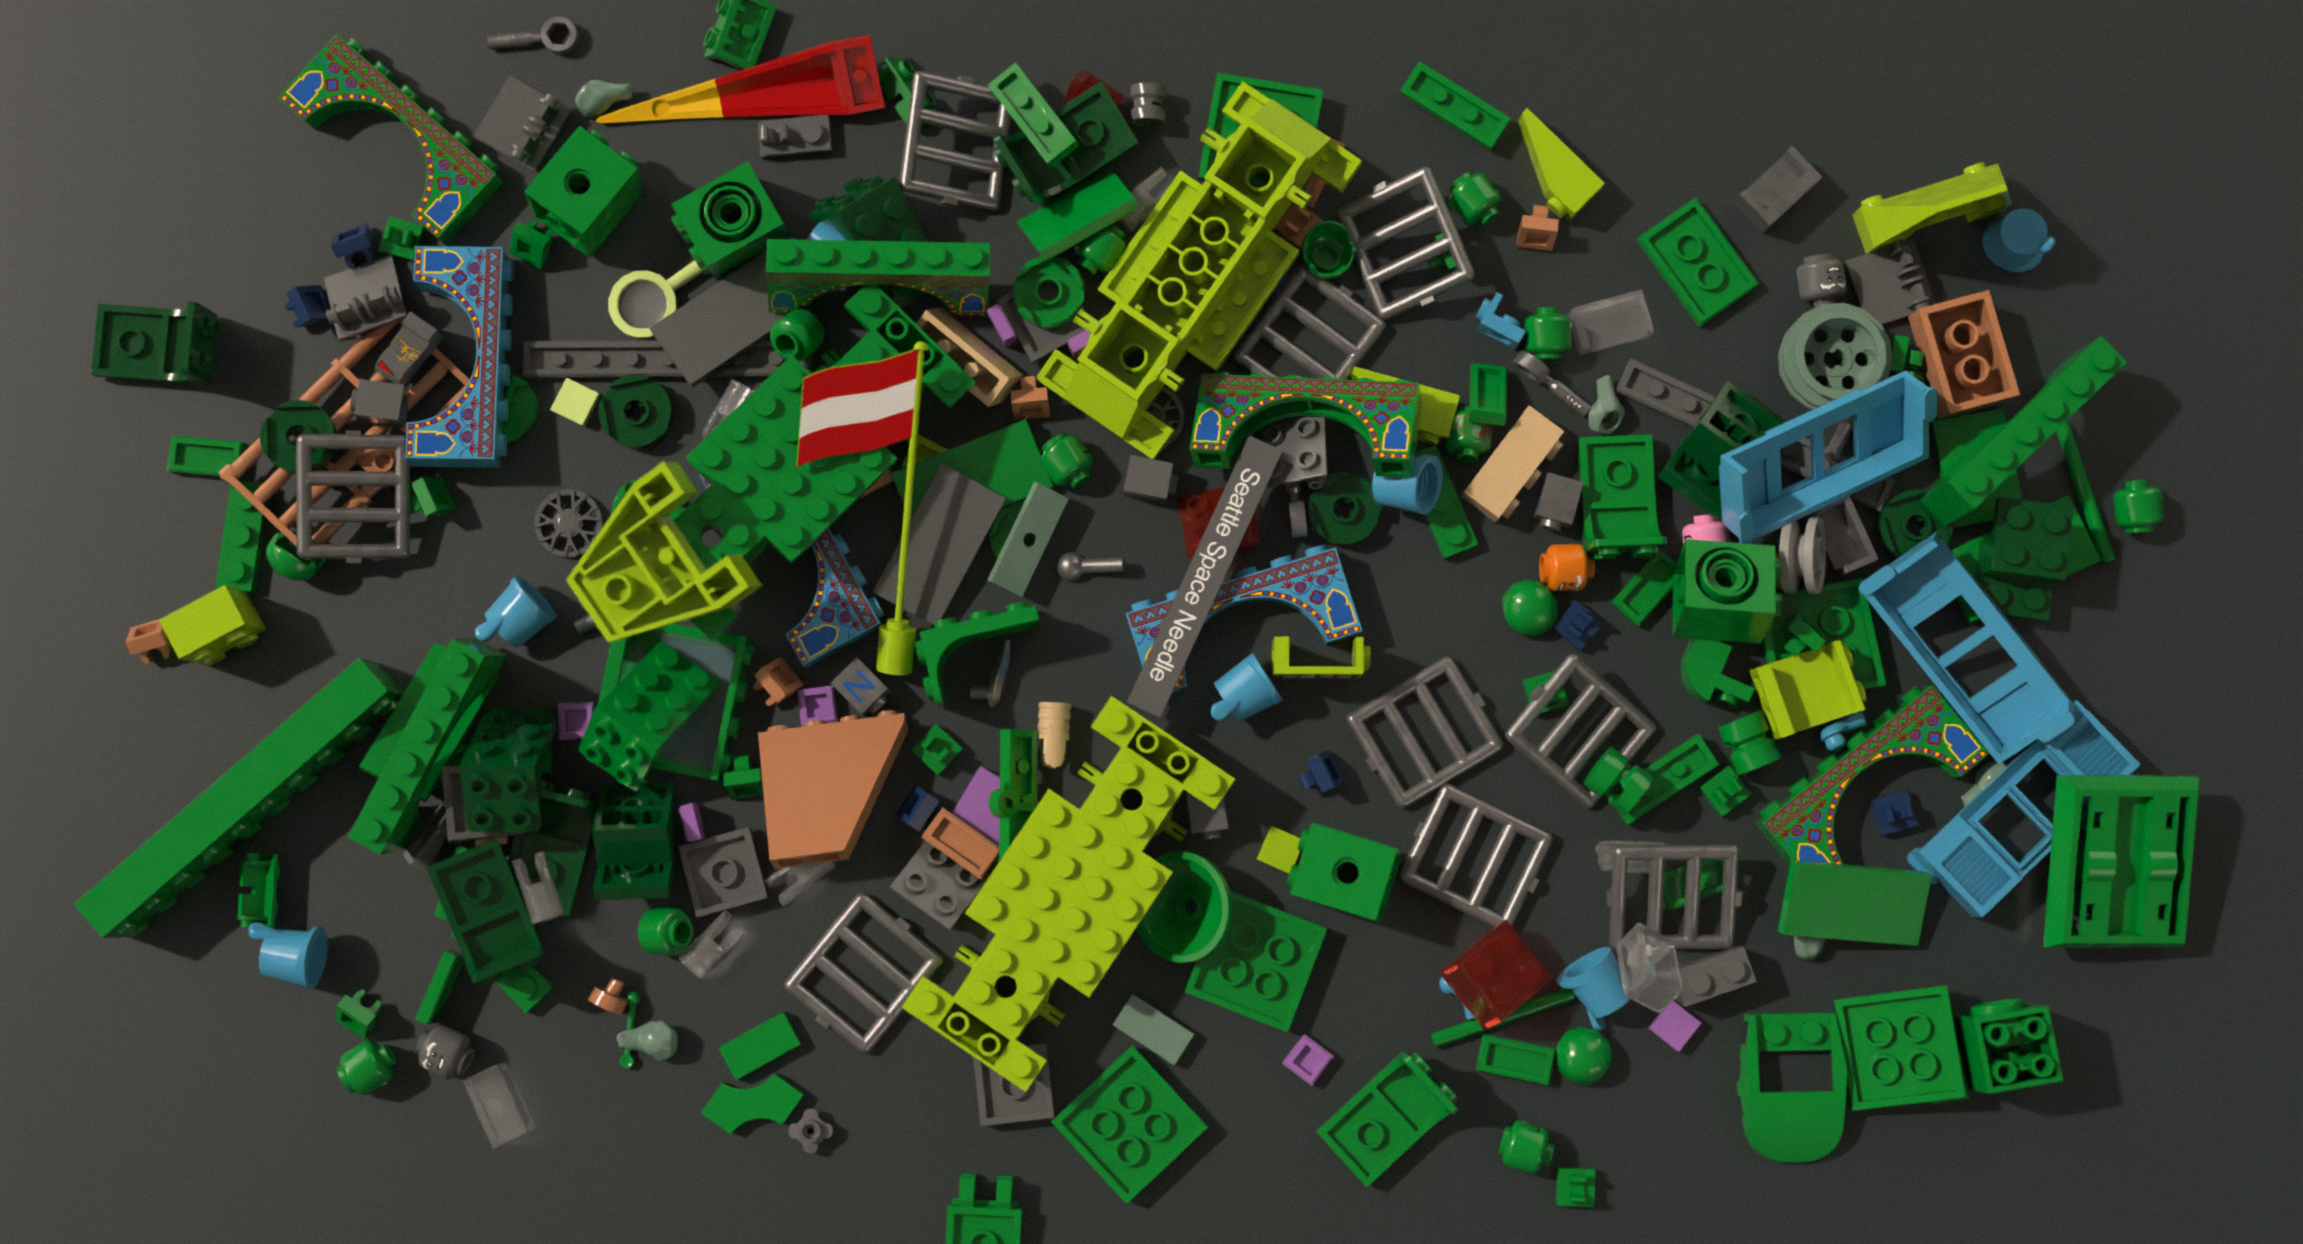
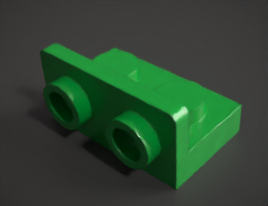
M719 0L716 7V13L719 14L715 27H710L704 39L703 46L707 47L704 57L709 60L719 59L741 70L755 66L777 5L767 0Z

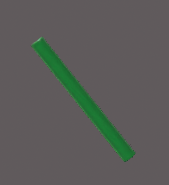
M2065 422L2056 430L2095 548L2101 558L2100 563L2103 564L2115 560L2070 424Z
M1562 988L1431 1033V1038L1435 1048L1573 1001L1575 1000L1571 989Z

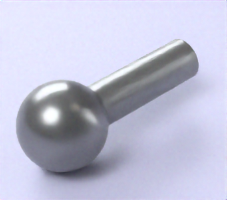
M1853 415L1837 422L1838 427L1824 454L1826 460L1830 462L1838 461L1853 431Z
M1068 552L1062 555L1057 562L1059 575L1067 581H1076L1084 573L1125 572L1126 570L1124 557L1083 559L1077 553Z

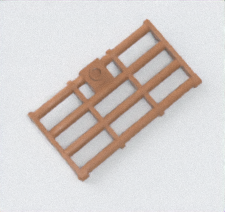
M404 319L369 330L339 360L335 358L331 362L333 366L298 400L309 401L315 404L343 376L358 389L360 380L349 370L397 323L403 327L402 322ZM435 348L431 354L439 362L409 390L410 398L407 413L440 380L451 372L464 387L436 415L442 413L461 396L470 379ZM378 372L370 379L387 383L390 381ZM351 398L331 417L337 432L354 416V411H351L350 408ZM375 424L364 435H386L393 427ZM405 424V428L399 429L406 435L407 425ZM297 430L296 435L293 436L297 439L301 433ZM259 437L231 465L227 463L218 473L223 481H227L230 485L234 486L297 546V536L290 530L297 522V501L279 519L264 505L294 474L277 469L253 494L237 480L264 454ZM349 449L335 464L330 461L326 468L328 471H349L358 463L365 471L395 472V450ZM312 486V506L333 486ZM346 486L354 495L341 508H362L364 505L368 507L373 502L371 498L379 490L384 488L387 491L391 486H362L360 489L357 486ZM326 522L312 536V544H326L347 522Z

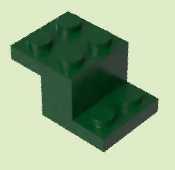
M1727 380L1707 410L1685 434L1658 477L1718 520L1722 515L1719 477L1720 456L1766 435V431L1785 422Z
M2004 497L1996 498L1992 535L1980 540L1976 580L2005 617L2042 622L2049 621L2053 584L2066 580L2074 507Z
M675 782L643 783L637 791L623 784H602L592 828L598 862L593 887L595 900L670 897L678 851L673 823V811L677 794Z

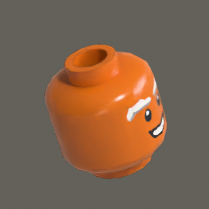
M1552 544L1548 547L1546 553H1541L1540 580L1541 582H1546L1547 586L1553 591H1581L1586 586L1588 578L1594 577L1593 556H1588L1584 546L1580 544Z

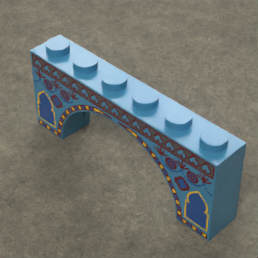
M415 246L414 283L420 292H430L444 296L456 303L467 313L475 332L476 361L467 387L448 409L423 421L407 422L405 459L412 467L500 468L501 457H506L507 437L502 435V421H508L509 405L508 400L503 399L504 386H509L510 367L509 364H505V351L511 350L512 338L511 330L506 329L507 316H512L513 298L512 294H508V281L514 280V261L509 259L503 247Z
M699 474L705 487L708 488L711 484ZM830 527L812 544L818 565V586L812 606L803 620L786 633L801 664L805 668L811 667L878 630L879 626L882 625L879 618L885 615L876 597L873 596L868 599L862 586L866 585L867 581L859 566L851 567L845 557V554L849 553L850 550L841 533L833 535Z
M1325 544L1305 550L1306 557L1292 561L1291 555L1271 561V568L1257 571L1256 566L1236 572V579L1222 583L1204 622L1205 624L1217 613L1236 604L1251 601H1270L1287 605L1305 615L1319 630L1325 645L1359 635L1362 632L1336 547L1327 550ZM1178 590L1167 593V600L1153 604L1152 599H1147L1132 604V611L1126 613L1142 668ZM1185 666L1172 693L1187 688Z

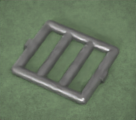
M918 71L914 74L899 180L902 191L940 199V204L951 207L963 204L990 211H996L1000 208L1005 168L997 159L994 151L992 160L919 143L922 123L991 139L997 134L1010 136L1012 116L989 87L974 84L973 78L965 76L953 79L924 71ZM926 88L999 104L997 125L924 108ZM917 158L990 174L988 194H980L914 179Z
M1427 166L1422 167L1391 183L1383 181L1372 187L1373 192L1338 209L1336 214L1338 221L1350 230V237L1356 247L1354 254L1355 262L1378 317L1382 320H1388L1419 304L1422 306L1430 305L1438 301L1436 296L1473 279L1475 275L1474 269L1431 168ZM1422 184L1430 204L1363 237L1360 236L1353 217ZM1436 217L1444 237L1374 270L1367 250ZM1450 250L1458 269L1457 271L1388 303L1381 283Z
M1300 264L1233 352L1232 360L1250 375L1259 373L1278 377L1249 356L1260 340L1263 339L1316 378L1321 379L1331 376L1348 380L1352 375L1354 366L1358 367L1384 332L1386 324L1381 318L1352 298L1353 293L1346 287L1341 285L1338 288L1328 280L1316 278L1313 274H1310L1304 264ZM1304 281L1368 327L1357 344H1354L1292 299ZM1283 310L1347 356L1335 373L1271 328Z
M346 430V434H301L297 437V554L300 558L346 559V563H361V559H405L410 555V463L405 459V435H361V431ZM312 449L395 450V472L312 471ZM312 486H395V508H312ZM312 522L395 523V544H312Z
M1572 653L1565 658L1543 687L1540 685L1535 687L1529 695L1532 698L1531 702L1509 727L1505 736L1512 745L1585 808L1591 809L1599 802L1603 795L1598 796L1590 789L1584 788L1574 779L1624 716L1639 728L1620 751V753L1628 758V765L1630 767H1633L1630 762L1656 731V725L1580 656ZM1575 672L1588 685L1537 747L1524 735L1525 731L1572 673ZM1600 694L1613 705V708L1566 766L1561 768L1549 757L1550 754Z
M1450 656L1443 657L1349 713L1346 719L1368 756L1365 761L1372 772L1377 771L1396 805L1400 808L1410 806L1504 748L1503 740L1482 707L1486 705L1479 692L1474 694L1454 659ZM1443 674H1446L1486 741L1485 744L1470 753H1467L1426 685ZM1413 692L1455 762L1438 772L1434 769L1395 704ZM1381 711L1384 712L1424 779L1406 791L1364 721Z
M1446 783L1440 787L1424 823L1419 822L1413 834L1416 836V840L1399 873V880L1502 932H1509L1518 917L1528 893H1534L1539 879L1536 877L1554 841V837L1550 832ZM1450 801H1453L1469 809L1470 812L1435 883L1417 874L1416 871ZM1483 817H1486L1502 825L1503 828L1468 899L1449 888ZM1516 833H1519L1535 841L1536 844L1501 915L1482 906Z
M1619 845L1613 850L1612 889H1607V905L1611 907L1610 946L1613 949L1732 948L1735 942L1736 906H1741L1742 892L1738 888L1739 849L1734 845ZM1628 860H1650L1646 935H1625ZM1665 860H1687L1683 935H1661ZM1702 860H1724L1720 934L1698 935Z
M860 892L787 978L784 987L791 995L818 1016L815 1020L827 1029L830 1026L861 1053H869L904 1011L901 1007L921 977L925 976L930 979L941 966L943 958L937 951L910 930L912 925L901 916L897 919L867 893ZM863 910L925 961L912 978L849 927ZM839 938L901 989L888 1007L826 956ZM816 967L878 1018L865 1035L860 1033L802 984Z

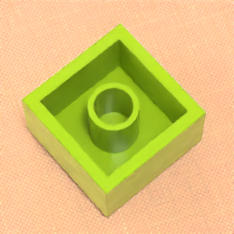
M223 585L159 620L179 659L198 664L205 663L206 666L223 660L226 657L224 652L236 646L238 649L255 643L259 639L257 635L267 630L248 593L227 585Z

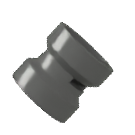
M1150 82L1131 85L1130 98L1134 101V107L1130 110V123L1143 127L1164 125L1165 110L1162 108V102L1166 99V86Z

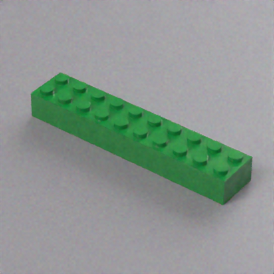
M358 658L74 903V906L101 938H122L128 936L133 938L148 927L149 923L147 920L157 911L158 913H163L176 903L177 898L175 895L183 888L190 889L197 885L205 877L203 871L213 862L217 865L226 860L233 853L234 850L231 847L241 838L247 840L256 834L262 827L259 823L269 814L274 816L285 809L290 803L287 798L295 791L299 790L302 792L309 788L318 778L315 774L325 765L329 768L338 763L345 756L346 753L343 750L353 741L359 743L368 737L374 730L371 726L381 717L384 719L389 718L404 692L379 663Z

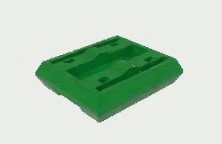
M2057 775L2043 947L2184 948L2199 777ZM2088 796L2089 801L2082 800V797ZM2081 811H2088V818L2081 817ZM2094 812H2100V820L2094 819ZM2080 828L2085 829L2086 840H2078ZM2075 879L2082 882V892L2074 891ZM2074 902H2081L2080 908H2073ZM2087 904H2093L2092 913L2086 910ZM2072 919L2077 920L2075 928H2072Z

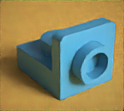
M1496 292L1492 301L1487 298L1484 299L1475 316L1481 320L1477 331L1515 350L1526 330L1520 328V323L1511 316L1501 314L1499 317L1494 314L1503 297L1502 294Z

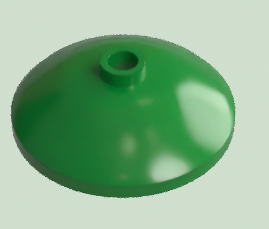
M1177 851L1161 855L1154 860L1173 873L1136 929L1146 946L1159 957L1177 963L1198 961L1214 952L1228 932L1232 917V899L1228 884L1220 870L1211 861L1199 854ZM1193 900H1195L1197 904L1196 911L1192 909Z

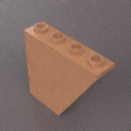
M887 710L877 713L876 717L863 719L858 715L842 717L840 722L834 723L813 720L804 723V727L796 728L776 725L769 727L767 732L758 733L769 859L775 869L849 859L909 731L904 713L898 714L897 711Z

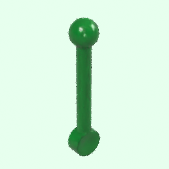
M635 991L629 992L626 997L629 1004L627 1030L634 1029L636 1005L641 1000L639 993ZM625 1049L624 1055L619 1060L621 1067L629 1069L634 1066L635 1057L632 1055V1050Z

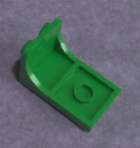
M1652 434L1579 437L1580 482H1584L1580 494L1583 546L1587 554H1593L1594 560L1616 559V556L1621 555V553H1630V559L1651 558L1652 554H1657L1659 549L1667 545V537L1660 535L1657 522Z
M1027 601L1007 605V612L994 615L991 609L978 611L970 614L971 620L958 623L955 618H947L934 622L935 628L919 631L921 641L915 642L919 663H922L923 666L927 665L929 677L923 678L927 699H930V702L935 701V704L940 708L947 706L942 674L944 665L953 651L966 643L1040 627L1041 621L1036 606L1029 607Z
M660 641L596 706L579 745V751L588 761L604 769L615 777L618 782L637 791L643 785L651 767L669 741L713 695L720 682Z
M1401 1051L1316 1130L1319 1136L1366 1187L1374 1182L1436 1123L1450 1114L1454 1115L1458 1111V1108L1453 1104L1458 1099L1457 1096L1443 1082L1438 1080L1434 1083L1427 1076L1432 1072V1069L1415 1052L1409 1056L1404 1051Z

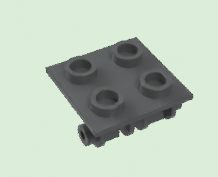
M509 75L473 137L536 172L572 110L559 103V100L548 93L544 95Z
M1903 239L1893 243V246L1845 260L1860 308L1865 309L1881 324L1908 317L1919 308L1936 304L1914 239L1909 241Z
M392 254L324 278L331 307L330 310L326 311V317L331 325L335 324L339 341L404 319L407 316Z
M1292 417L1275 421L1257 431L1258 440L1283 450L1266 488L1305 481L1311 489L1323 487V483L1328 475L1325 417Z
M925 840L889 888L944 928L950 930L955 926L961 914L990 875L986 873L984 878L980 880Z

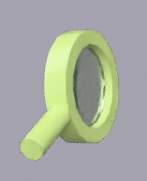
M694 260L667 280L661 275L648 270L634 271L622 276L613 286L608 298L609 314L613 323L629 337L638 340L654 339L655 337L649 328L678 309V298L675 291L703 271Z

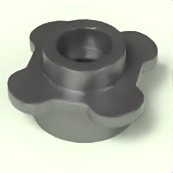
M809 1108L804 1111L803 1118L798 1123L790 1125L788 1132L791 1138H797L802 1143L803 1150L806 1153H814L818 1150V1144L823 1139L832 1136L833 1127L819 1117L816 1109ZM809 1127L814 1129L813 1134L807 1132Z

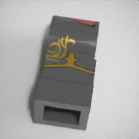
M409 312L403 320V327L391 341V345L381 354L375 365V371L394 384L406 385L443 340L437 329L412 312Z

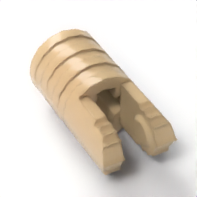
M1039 702V723L1037 729L1038 740H1041L1040 763L1050 770L1051 768L1055 769V767L1062 766V763H1064L1066 741L1070 740L1069 721L1071 719V704Z

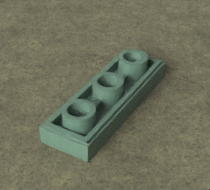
M1033 483L987 581L1017 596H1023L1069 498L1040 483ZM1029 534V542L1024 544V536Z

